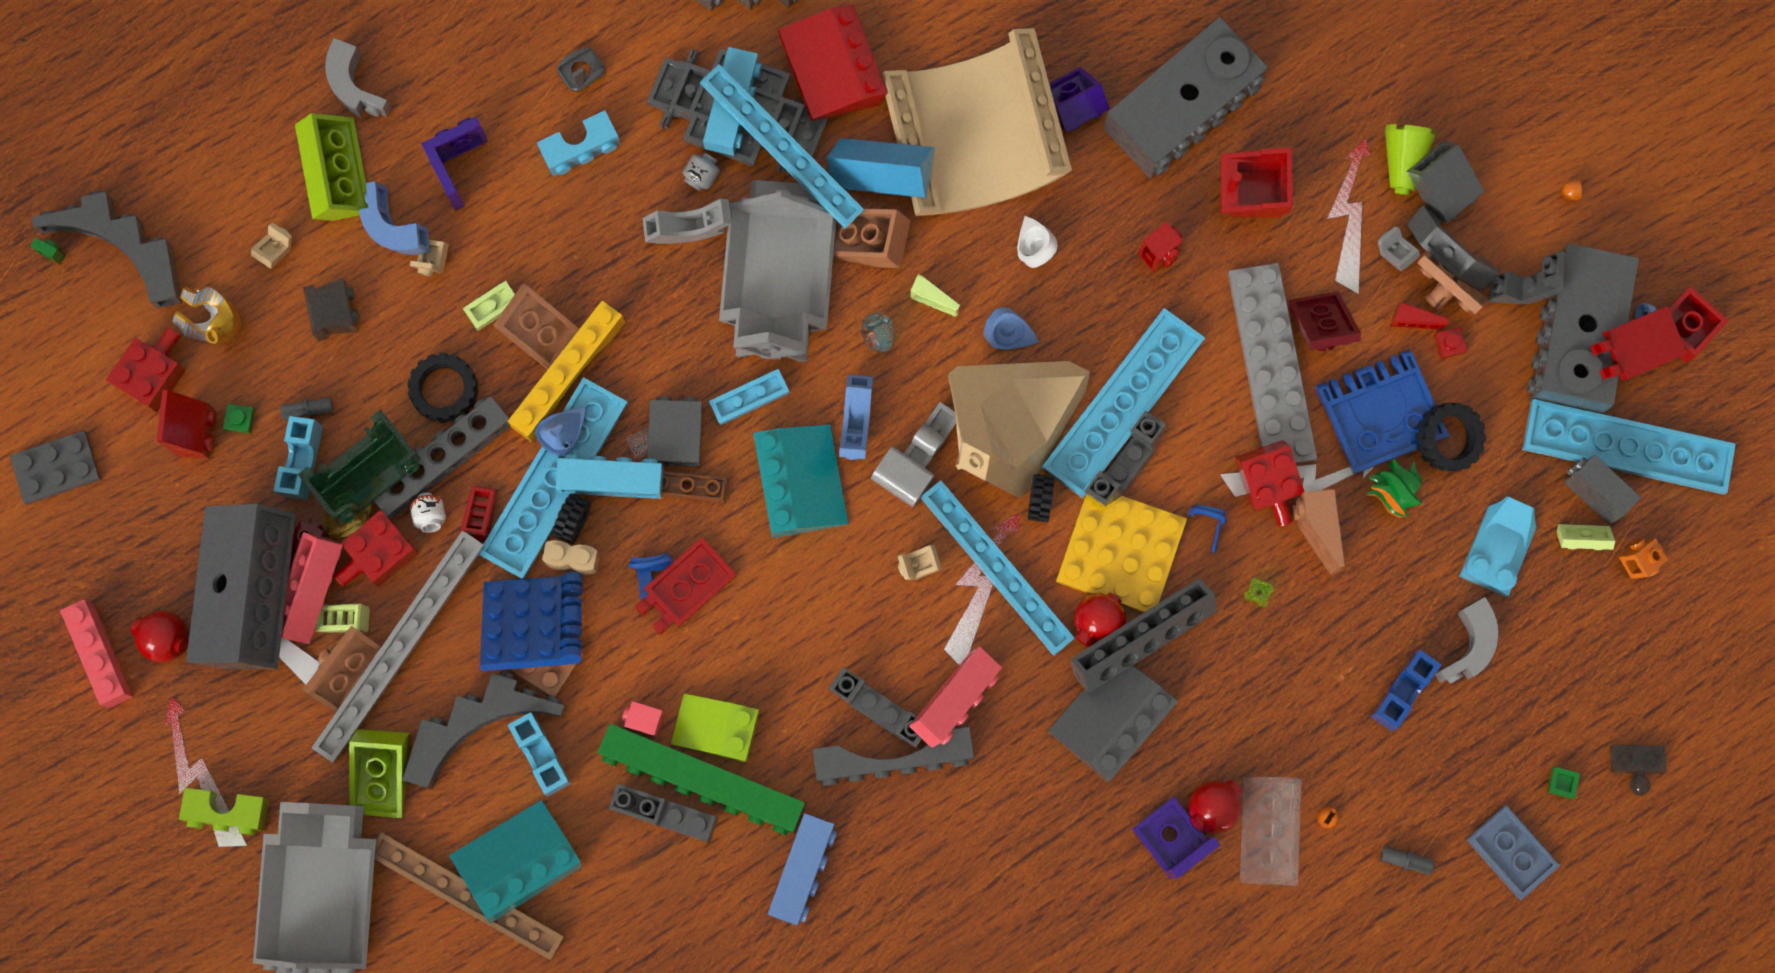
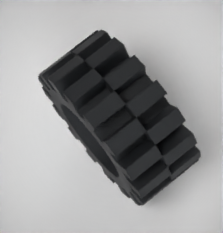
M1033 475L1027 520L1048 523L1053 498L1054 476Z
M572 493L569 494L555 520L552 535L573 544L577 537H579L580 531L587 520L591 501Z

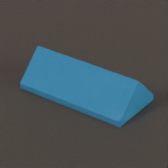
M840 138L827 156L829 173L845 190L927 198L935 148Z

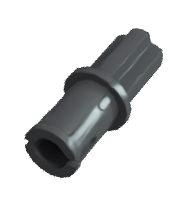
M331 396L314 400L304 398L303 402L284 404L280 407L281 417L284 420L289 419V416H307L309 419L312 415L334 412Z
M1384 845L1382 848L1381 862L1400 866L1404 871L1410 869L1426 875H1431L1434 870L1433 860L1411 854L1410 850L1405 852L1388 847L1387 845Z

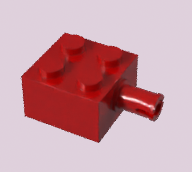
M1690 286L1669 306L1687 353L1679 358L1685 363L1695 358L1729 321Z
M167 327L155 346H149L135 337L106 380L114 387L153 411L158 412L161 407L162 390L172 391L186 371L177 362L170 359L168 355L182 336Z
M1284 440L1235 456L1249 504L1255 510L1272 506L1277 526H1285L1292 523L1293 519L1291 518L1286 501L1301 495L1305 491L1291 446Z
M380 510L340 543L351 556V562L333 576L344 588L360 573H363L379 587L419 553L395 524Z

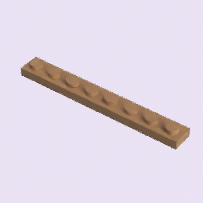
M383 832L376 839V861L545 958L553 959L565 936L516 908L489 924L462 877Z

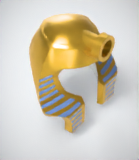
M205 286L197 291H192L188 287L183 288L180 297L182 300L195 308L200 305L205 306L211 315L210 320L207 322L194 324L182 313L176 311L172 322L180 329L184 336L211 344H224L237 335L241 327V318L236 307L226 297L209 286Z

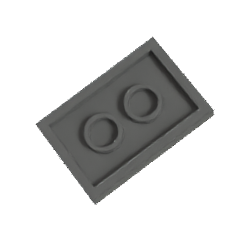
M81 431L10 455L21 496L26 505L101 480L86 431Z

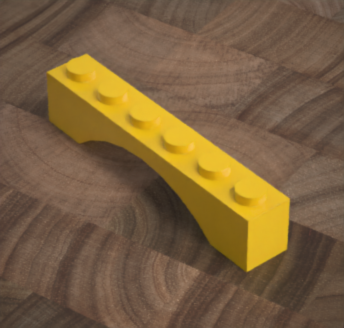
M601 301L507 421L515 431L530 442L534 441L537 425L553 414L560 400L578 375L612 341L625 324L623 315L604 301Z

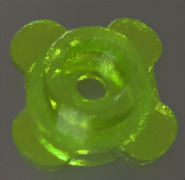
M1254 577L1250 580V587L1244 593V598L1246 601L1258 603L1259 607H1266L1270 594L1274 592V587L1272 584H1267ZM1257 590L1261 591L1260 595L1257 594Z

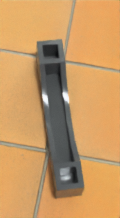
M970 728L952 729L954 735L946 744L942 745L940 743L933 748L927 745L908 756L895 759L866 758L851 753L839 745L813 749L817 782H823V786L839 784L838 779L849 778V782L864 781V776L875 774V779L891 777L890 772L901 771V775L917 773L916 768L927 767V771L943 769V764L953 763V767L968 766L969 761L974 759Z

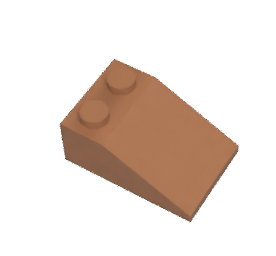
M864 209L845 229L836 220L833 259L881 268H901L910 220L898 210Z
M1335 489L1303 492L1295 501V505H1292L1293 519L1297 520L1299 529L1329 574L1335 575L1345 567Z

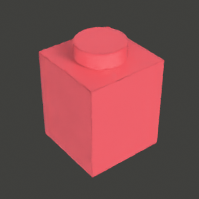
M632 701L630 707L626 706L622 721L625 722L624 727L626 729L657 738L664 712L660 709Z

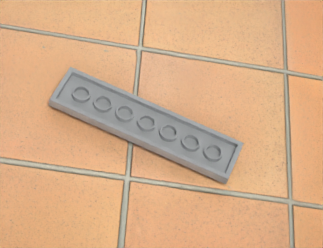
M1279 263L1228 271L1227 274L1261 447L1284 440L1291 446L1296 464L1316 461L1317 455Z

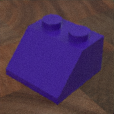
M1081 67L1049 83L1060 127L1065 132L1079 128L1081 124L1090 119L1098 118L1103 112L1110 109L1101 83Z

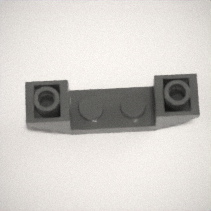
M1423 205L1407 223L1419 244L1458 279L1483 291L1500 271L1482 255L1478 258L1475 257L1441 227L1440 224L1443 221L1427 206Z
M1560 251L1544 257L1542 271L1524 278L1509 271L1497 275L1490 283L1489 301L1493 303L1532 304L1565 292L1567 274L1565 252Z
M1145 411L1130 430L1132 439L1105 474L1101 471L1098 472L1084 492L1105 507L1123 496L1154 456L1167 424Z
M843 667L828 689L883 729L916 748L922 738L909 725L917 716L910 711H905L866 685L864 680Z

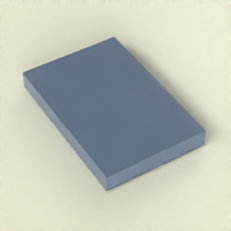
M1507 805L1501 807L1466 839L1519 900L1525 898L1560 866Z

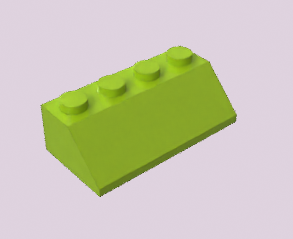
M311 113L296 123L295 128L312 219L335 221L359 216V209L368 208L365 200V193L367 192L366 179L354 118Z

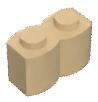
M552 540L545 543L542 560L548 567L554 570L567 571L572 569L582 575H593L598 571L600 554L596 549L588 545L570 546L563 541Z

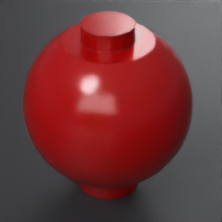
M1111 592L1107 595L1104 593H1094L1082 599L1074 613V624L1078 631L1074 638L1089 648L1126 624V613L1120 605L1122 600Z
M163 610L151 612L145 617H138L132 624L131 634L134 636L136 647L140 654L150 661L157 663L170 662L178 658L188 648V628L185 622L173 612Z
M1213 780L1199 785L1193 791L1189 800V814L1193 826L1200 831L1203 830L1213 834L1223 833L1233 828L1238 822L1242 811L1240 798L1243 796V791L1241 787L1232 780H1228L1226 783Z

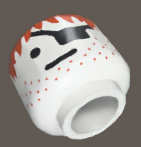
M428 492L421 493L410 504L413 525L422 532H435L446 521L443 500L439 496Z

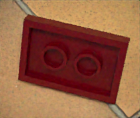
M1339 291L1289 300V308L1310 350L1326 351V347H1328L1330 351L1336 345H1348L1361 341V332Z

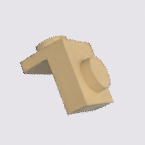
M271 223L268 226V234L251 249V256L271 269L290 252L292 236L286 229Z
M429 240L430 253L419 255L418 261H411L410 266L418 269L417 273L421 275L433 276V272L443 274L449 244L442 241Z
M929 545L909 554L898 555V569L905 580H917L942 570L935 545Z

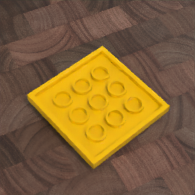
M1086 494L1056 583L1088 594L1104 593L1107 595L1111 592L1122 600L1120 605L1144 613L1159 604L1187 518L1121 496L1105 507Z

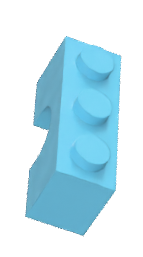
M605 110L582 121L587 135L580 144L571 145L566 143L560 132L537 142L552 176L556 174L564 175L572 169L571 167L578 164H587L594 159V156L601 153H610L620 145L619 137Z
M289 416L284 439L289 448L288 459L284 467H278L274 492L284 498L308 501L323 426L316 420Z
M532 712L508 724L519 748L522 749L533 769L532 772L544 795L549 797L572 784L539 721Z

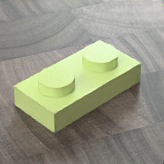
M504 281L465 306L463 310L477 331L498 319L515 294L508 283Z
M1558 524L1556 533L1561 548L1614 549L1615 539L1610 526Z

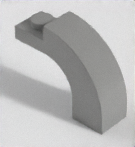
M333 38L327 52L325 68L328 83L340 103L351 113L361 117L364 109L373 116L379 117L381 114L388 117L391 106L386 99L362 91L354 84V72L362 56L358 48Z
M721 198L700 209L686 212L657 210L642 218L645 242L657 244H675L711 238L724 233V227L732 224L729 199Z
M1485 597L1457 613L1468 632V649L1460 660L1435 674L1439 683L1448 680L1449 684L1463 677L1461 671H1463L1468 680L1479 674L1491 661L1498 643V624L1495 614Z

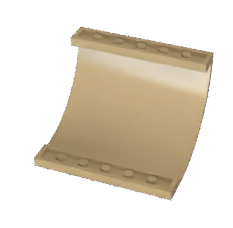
M1035 28L1013 29L1008 33L1010 38L1008 44L963 62L928 70L911 72L895 70L884 71L881 74L888 93L886 100L897 144L935 148L927 198L911 197L915 216L960 212L1000 203L1037 190L1072 171Z

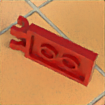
M1668 306L1603 332L1605 340L1590 346L1593 356L1610 351L1615 363L1599 370L1603 380L1618 375L1621 381L1627 380L1687 354Z
M701 537L644 588L648 595L635 605L636 610L643 617L654 606L662 617L653 624V628L661 635L673 622L678 627L682 626L730 583L737 574Z

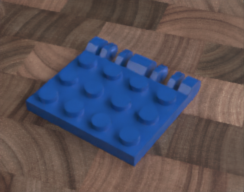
M1410 349L1400 352L1399 358L1396 355L1390 356V364L1396 374L1390 377L1383 361L1375 362L1376 370L1382 381H1379L1371 364L1354 370L1353 374L1360 388L1359 390L1350 373L1343 375L1344 384L1350 392L1346 395L1342 394L1336 379L1329 380V387L1326 382L1315 386L1316 394L1326 411L1353 475L1418 450L1417 445L1419 444L1418 440H1416V433H1418L1419 428L1417 425L1419 421L1423 420V414L1426 411L1432 410L1431 407L1435 406V402ZM1443 420L1438 424L1435 432V442L1449 437Z
M566 572L564 575L557 577L484 582L480 650L481 671L580 663L582 658V642L576 638L582 635V600L579 598L582 594V574L579 572Z

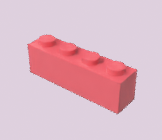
M303 532L288 577L281 638L310 644L320 611L324 606L328 587L332 582L337 561L341 555L342 544L329 538Z
M84 599L60 610L99 705L111 708L132 698L133 695L94 603Z
M980 646L969 652L909 727L931 748L940 743L942 745L946 744L954 735L952 729L956 725L960 726L968 718L969 714L967 711L971 706L974 708L984 698L981 693L986 688L990 689L998 681L999 677L996 675L1002 667Z

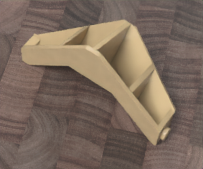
M1070 361L957 366L948 375L956 415L959 455L956 462L957 469H964L996 487L1021 498L1029 491L1032 486L1033 475L1039 474L1043 464L1046 462L1085 395L1090 371Z

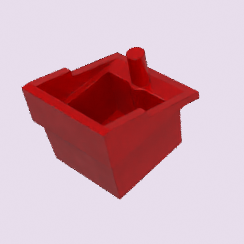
M1292 148L1261 149V151L1221 154V214L1230 213V217L1280 218L1283 214H1289L1293 207Z

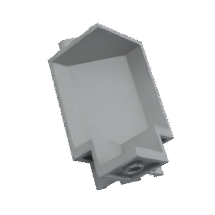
M751 181L750 198H741L739 202L730 203L732 224L728 225L719 321L735 326L733 348H736L735 356L737 357L756 354L763 359L781 360L782 357H788L796 361L807 362L809 332L827 329L836 219L800 183Z
M280 802L278 834L263 835L253 963L263 964L264 970H276V973H355V969H366L376 839L361 838L364 806Z

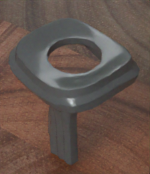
M583 48L569 54L557 67V72L563 82L574 92L584 89L606 72L604 65L591 48ZM579 61H584L590 65L591 72L586 77V71L581 67L572 74L573 65Z

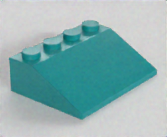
M830 424L777 428L753 433L772 538L849 525Z
M542 800L449 855L489 924L582 868L579 858Z

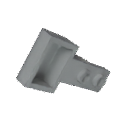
M939 402L927 421L917 431L905 453L892 446L875 469L871 480L914 509L935 478V474L927 470L926 467L956 426L955 411Z

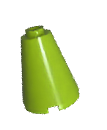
M1397 124L1386 125L1385 137L1390 188L1395 189V194L1410 195V191H1415L1416 187L1407 171L1431 151L1437 131L1413 125H1404L1401 129H1396Z

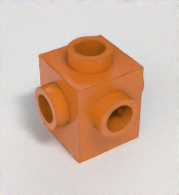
M1638 538L1629 544L1630 548L1619 556L1631 579L1653 576L1660 572L1661 566L1668 561L1662 546L1656 538L1646 540Z

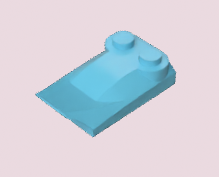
M1505 497L1500 502L1488 506L1459 577L1504 597H1508L1512 587L1516 584L1518 572L1537 528L1535 509L1510 497Z

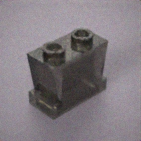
M344 278L319 288H315L314 285L303 287L312 333L318 342L327 340V334L358 332L357 324L360 323V316L357 308L353 309L354 289L352 285H348Z

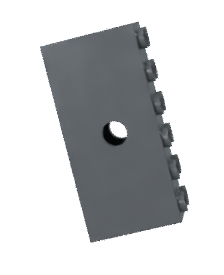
M1219 17L1107 113L1103 129L1150 179L1156 174L1161 176L1170 167L1169 163L1174 158L1177 160L1181 159L1188 152V146L1193 142L1195 144L1201 142L1206 137V131L1209 128H1217L1225 120L1224 115L1229 111L1232 113L1237 111L1244 102L1242 100L1248 95L1253 97L1262 88L1261 84L1266 79L1264 75L1268 67Z
M1568 243L1562 250L1558 251H1563L1566 254L1567 274L1565 292L1548 297L1546 305H1543L1541 309L1540 320H1543L1542 329L1538 330L1535 343L1539 347L1538 352L1534 354L1531 368L1534 369L1533 378L1529 379L1527 393H1530L1529 401L1536 399L1603 414L1614 405L1619 375L1603 380L1599 370L1615 363L1610 351L1593 356L1590 346L1605 340L1603 332L1628 322L1639 258Z
M260 504L205 506L186 658L187 663L226 670L278 669L296 513Z

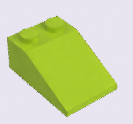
M684 694L671 745L747 763L760 711L734 703Z
M357 729L350 739L349 805L364 806L363 815L392 818L403 817L407 782L402 779L409 761V733Z

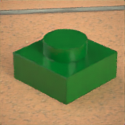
M35 238L30 245L37 253L58 264H61L65 257L58 250L60 246L49 239H45L43 242Z
M227 404L223 429L225 431L251 434L255 409L248 406Z
M1552 767L1547 793L1575 799L1580 773Z

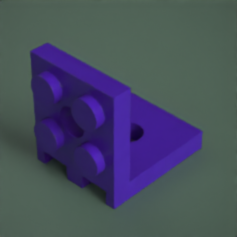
M477 117L463 119L458 123V126L450 130L443 129L437 132L435 137L421 143L455 211L465 206L443 163L488 142Z
M1175 797L1171 798L1132 828L1133 832L1170 880L1182 876L1220 846L1215 837L1207 839L1200 830L1193 826L1191 818ZM1167 826L1174 828L1176 831V838L1172 842L1165 841L1162 837V830Z

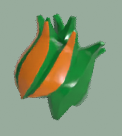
M1393 459V464L1389 462L1391 472L1381 471V473H1376L1374 476L1370 475L1369 480L1378 484L1372 485L1370 487L1372 491L1366 493L1368 496H1376L1391 515L1399 518L1409 517L1406 508L1422 504V501L1415 496V493L1421 486L1422 478L1416 470L1415 462L1409 470H1406Z

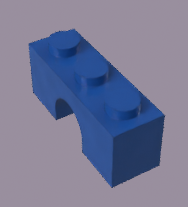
M1421 650L1414 652L1370 717L1391 732L1398 729L1413 708L1411 705L1416 697L1428 686L1442 664Z

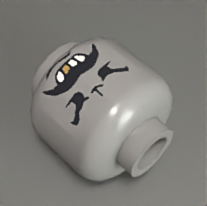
M705 152L703 156L699 154L692 155L683 169V175L686 177L684 181L700 192L702 189H710L720 174L719 167L715 165L717 160Z

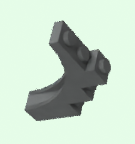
M92 191L88 193V196L80 197L82 207L73 205L66 207L63 211H43L40 215L32 217L33 227L41 234L53 232L82 233L100 238L116 246L137 267L146 285L149 300L157 309L182 304L173 246L163 238H152L146 243L143 222L136 215L124 214L116 219L113 199L106 192Z
M500 671L499 675L492 673L482 703H479L481 698L470 694H465L464 698L457 696L447 726H445V720L431 717L430 721L422 719L402 780L432 789L441 768L452 752L469 736L484 726L503 718L528 714L530 712L564 718L567 707L561 704L562 700L547 695L546 700L536 697L537 692L522 688L521 692H518L520 682L514 680L515 675L504 671Z

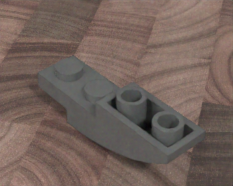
M618 783L608 808L708 843L711 842L719 819L716 816Z

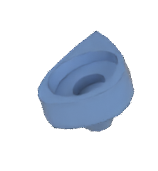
M997 308L986 321L983 335L987 342L996 349L1010 350L1040 343L1021 315L1010 308Z
M586 407L553 414L542 420L535 430V436L542 447L557 456H564L572 452L582 431Z

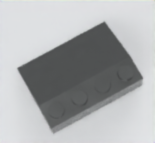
M1131 666L1089 694L1084 689L1047 732L1108 783L1178 701L1144 673Z

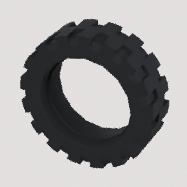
M447 353L431 354L424 361L423 359L417 363L416 369H412L410 373L411 378L407 382L409 387L408 396L417 411L428 420L433 422L439 421L440 423L453 422L460 415H467L470 407L473 408L476 403V396L478 397V381L466 361L454 354L447 355ZM440 368H450L457 371L464 382V391L460 399L455 404L446 408H436L429 405L422 393V385L426 377Z
M1442 403L1441 405L1431 407L1432 410L1426 411L1423 414V420L1419 421L1417 425L1419 428L1418 433H1416V440H1418L1419 444L1417 449L1418 452L1422 453V459L1425 462H1429V466L1440 471H1461V469L1470 468V464L1476 463L1480 459L1478 457L1479 454H1483L1485 449L1483 446L1484 442H1486V435H1484L1483 431L1485 425L1479 420L1481 418L1477 412H1473V408L1462 403ZM1447 416L1457 417L1463 423L1466 430L1465 447L1453 459L1444 457L1438 450L1435 442V432L1438 424Z

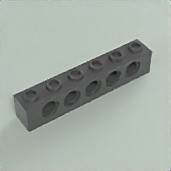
M491 396L488 399L482 398L473 406L474 409L467 415L462 414L453 421L454 425L447 431L441 430L433 437V442L429 445L416 449L412 454L413 457L406 463L401 462L392 469V474L387 478H380L372 484V489L368 494L390 520H393L407 509L419 494L430 491L511 427L507 422L509 418ZM485 419L486 426L483 429H474V424L477 420ZM465 435L466 441L460 446L454 445V440L457 436ZM438 451H445V458L440 462H435L434 455ZM418 467H424V475L420 478H414V470ZM397 483H404V490L400 494H393V487Z
M1198 578L1071 658L1074 677L1089 694L1217 612L1215 594L1201 578Z

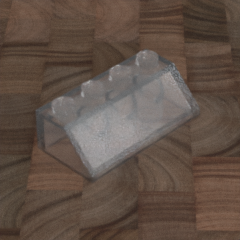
M1244 777L1240 883L1298 886L1301 778Z

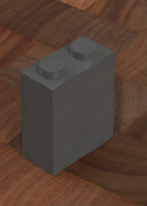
M1446 140L1442 141L1407 171L1425 205L1446 223L1454 220L1464 208L1473 204L1477 197L1484 192L1457 143Z
M659 396L656 397V400H650L647 459L658 460V463H662L663 466L701 467L702 401H697V398L684 397L682 401H672L671 397Z
M1595 454L1589 459L1583 457L1566 472L1569 477L1564 483L1609 525L1623 517L1641 499L1631 487Z

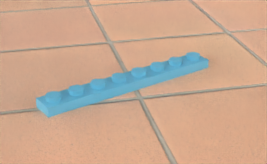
M720 64L700 82L844 229L864 210Z
M939 481L921 496V500L1053 656L1075 639L942 481Z

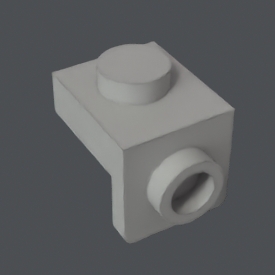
M1397 226L1385 232L1378 240L1380 255L1401 272L1420 257L1419 250L1401 236V231Z

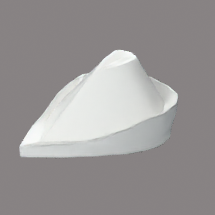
M1025 216L1017 245L1018 257L1027 266L1036 268L1045 264L1056 253L1058 247L1057 239L1048 228L1036 220Z

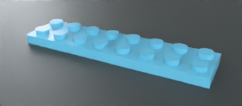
M1164 308L1043 464L1042 469L1083 499L1086 495L1085 489L1099 471L1104 472L1132 435L1130 430L1145 411L1150 412L1202 344L1205 337Z
M583 377L563 410L564 412L586 407L579 440L572 452L567 455H578L580 459L590 460L591 456H598L628 406V402ZM541 447L484 542V549L479 554L481 557L521 579L526 578L552 534L555 520L558 517L559 511H561V506L569 495L560 494L555 489L558 458H565V455L557 456Z
M1533 399L1530 403L1522 450L1579 462L1583 457L1589 459L1595 454L1611 470L1724 495L1728 493L1736 444Z

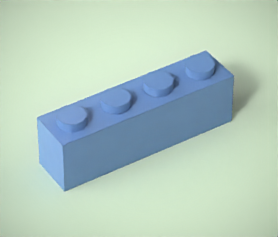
M804 813L767 915L797 926L800 921H806L810 910L806 903L809 896H815L819 882L815 881L818 870L823 872L828 860V856L824 855L827 845L833 846L837 831L833 830L835 826L833 823Z

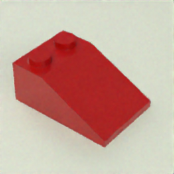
M162 390L157 442L178 457L209 458V451H212L214 447V438L211 436L212 426H215L217 421L216 411L206 402L170 390Z

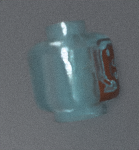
M873 313L867 316L860 328L867 347L874 351L885 352L890 350L898 337L891 318L881 313Z

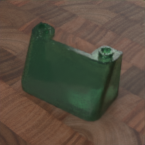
M381 409L370 417L374 425L372 429L369 427L364 429L368 435L331 464L326 466L322 462L318 465L321 469L317 471H312L309 467H306L297 474L337 524H349L354 521L358 513L405 476L413 474L419 468L420 457Z

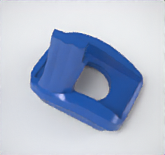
M1191 505V508L1188 510V516L1193 517L1195 514H1202L1218 519L1211 546V552L1216 553L1222 524L1227 522L1226 512L1214 507Z
M669 553L646 558H630L628 565L637 571L641 600L648 595L644 588L652 581L651 571L665 570L673 563V557Z

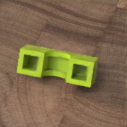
M184 788L179 820L187 822L186 827L202 829L203 824L213 825L212 830L229 832V827L239 828V833L255 835V831L264 832L269 805L268 799L237 794L233 809L227 813L220 814L216 808L217 793L208 790Z

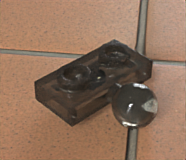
M1610 746L1611 773H1634V777L1629 782V788L1635 795H1646L1651 789L1650 780L1645 774H1664L1667 772L1665 746Z

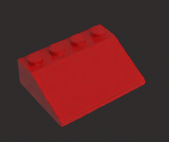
M854 4L830 8L778 29L777 32L811 121L877 107L888 94Z

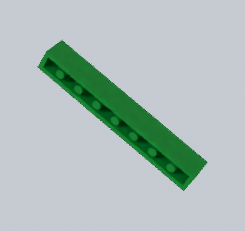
M609 724L597 752L603 756L601 761L616 767L617 763H621L627 766V772L641 776L642 772L651 775L650 781L662 786H665L666 782L676 786L674 791L689 796L691 792L700 795L699 801L714 806L715 802L725 806L724 811L738 816L739 812L749 815L748 821L760 826L764 822L774 825L772 830L787 836L788 831L794 834L806 805L803 801L612 724Z

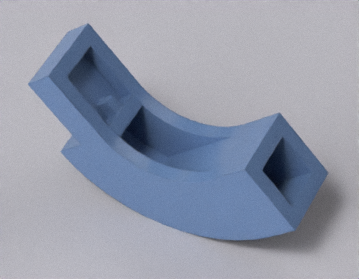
M376 181L366 183L367 192L365 193V200L368 208L359 209L362 224L369 236L381 246L404 255L430 253L428 228L417 223L396 226L390 216L387 186Z
M847 376L839 457H846L850 460L865 459L873 377Z

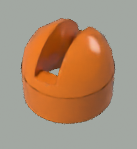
M1572 180L1565 183L1562 188L1564 198L1572 201L1581 200L1582 186L1580 180Z
M1325 807L1318 812L1317 821L1323 828H1332L1338 824L1339 814L1336 809ZM1332 811L1334 815L1327 824L1324 821Z

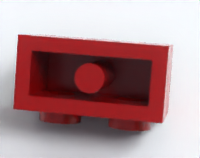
M1165 222L1142 241L1138 255L1153 273L1162 266L1168 268L1178 259L1177 255L1181 252L1182 234L1175 226H1170Z

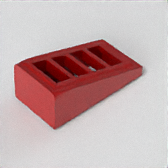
M1402 302L1395 309L1390 326L1443 330L1448 324L1449 319Z
M471 486L460 533L463 530L480 543L486 541L491 530L497 489ZM476 497L488 498L489 500L488 502L477 501ZM474 507L484 508L486 512L474 510ZM472 517H473V518L484 519V520H483V522L473 521V520H472Z

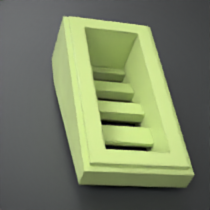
M917 275L911 289V299L956 317L959 313L960 305L922 275Z
M363 604L324 605L320 611L315 632H347L351 626L360 632H368L370 608ZM324 612H328L327 625H324ZM335 612H337V625H334ZM346 612H348L347 625H345Z

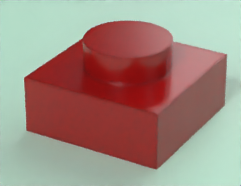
M1461 327L1437 332L1434 335L1441 359L1465 354L1468 351Z

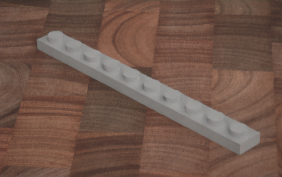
M462 530L312 746L313 750L332 763L338 760L356 730L365 721L485 545Z

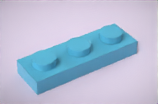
M779 369L716 397L710 400L709 403L721 426L788 395L790 392Z

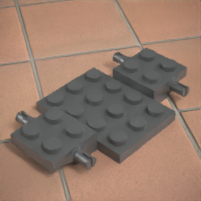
M720 48L711 70L695 65L700 52L697 50L694 52V49H690L686 62L674 61L665 57L647 99V105L660 109L664 113L659 124L661 128L668 130L673 117L687 119L690 123L683 137L684 142L704 148L703 139L714 97L700 82L718 64L723 67L727 54L726 50ZM762 64L760 77L755 78L753 86L756 87L754 99L814 158L829 118L811 121L804 100L801 104L783 97L791 75ZM742 126L740 132L743 134L742 145L740 149L736 148L734 156L712 151L754 167L763 146ZM778 162L776 170H781V172L785 173L786 169Z

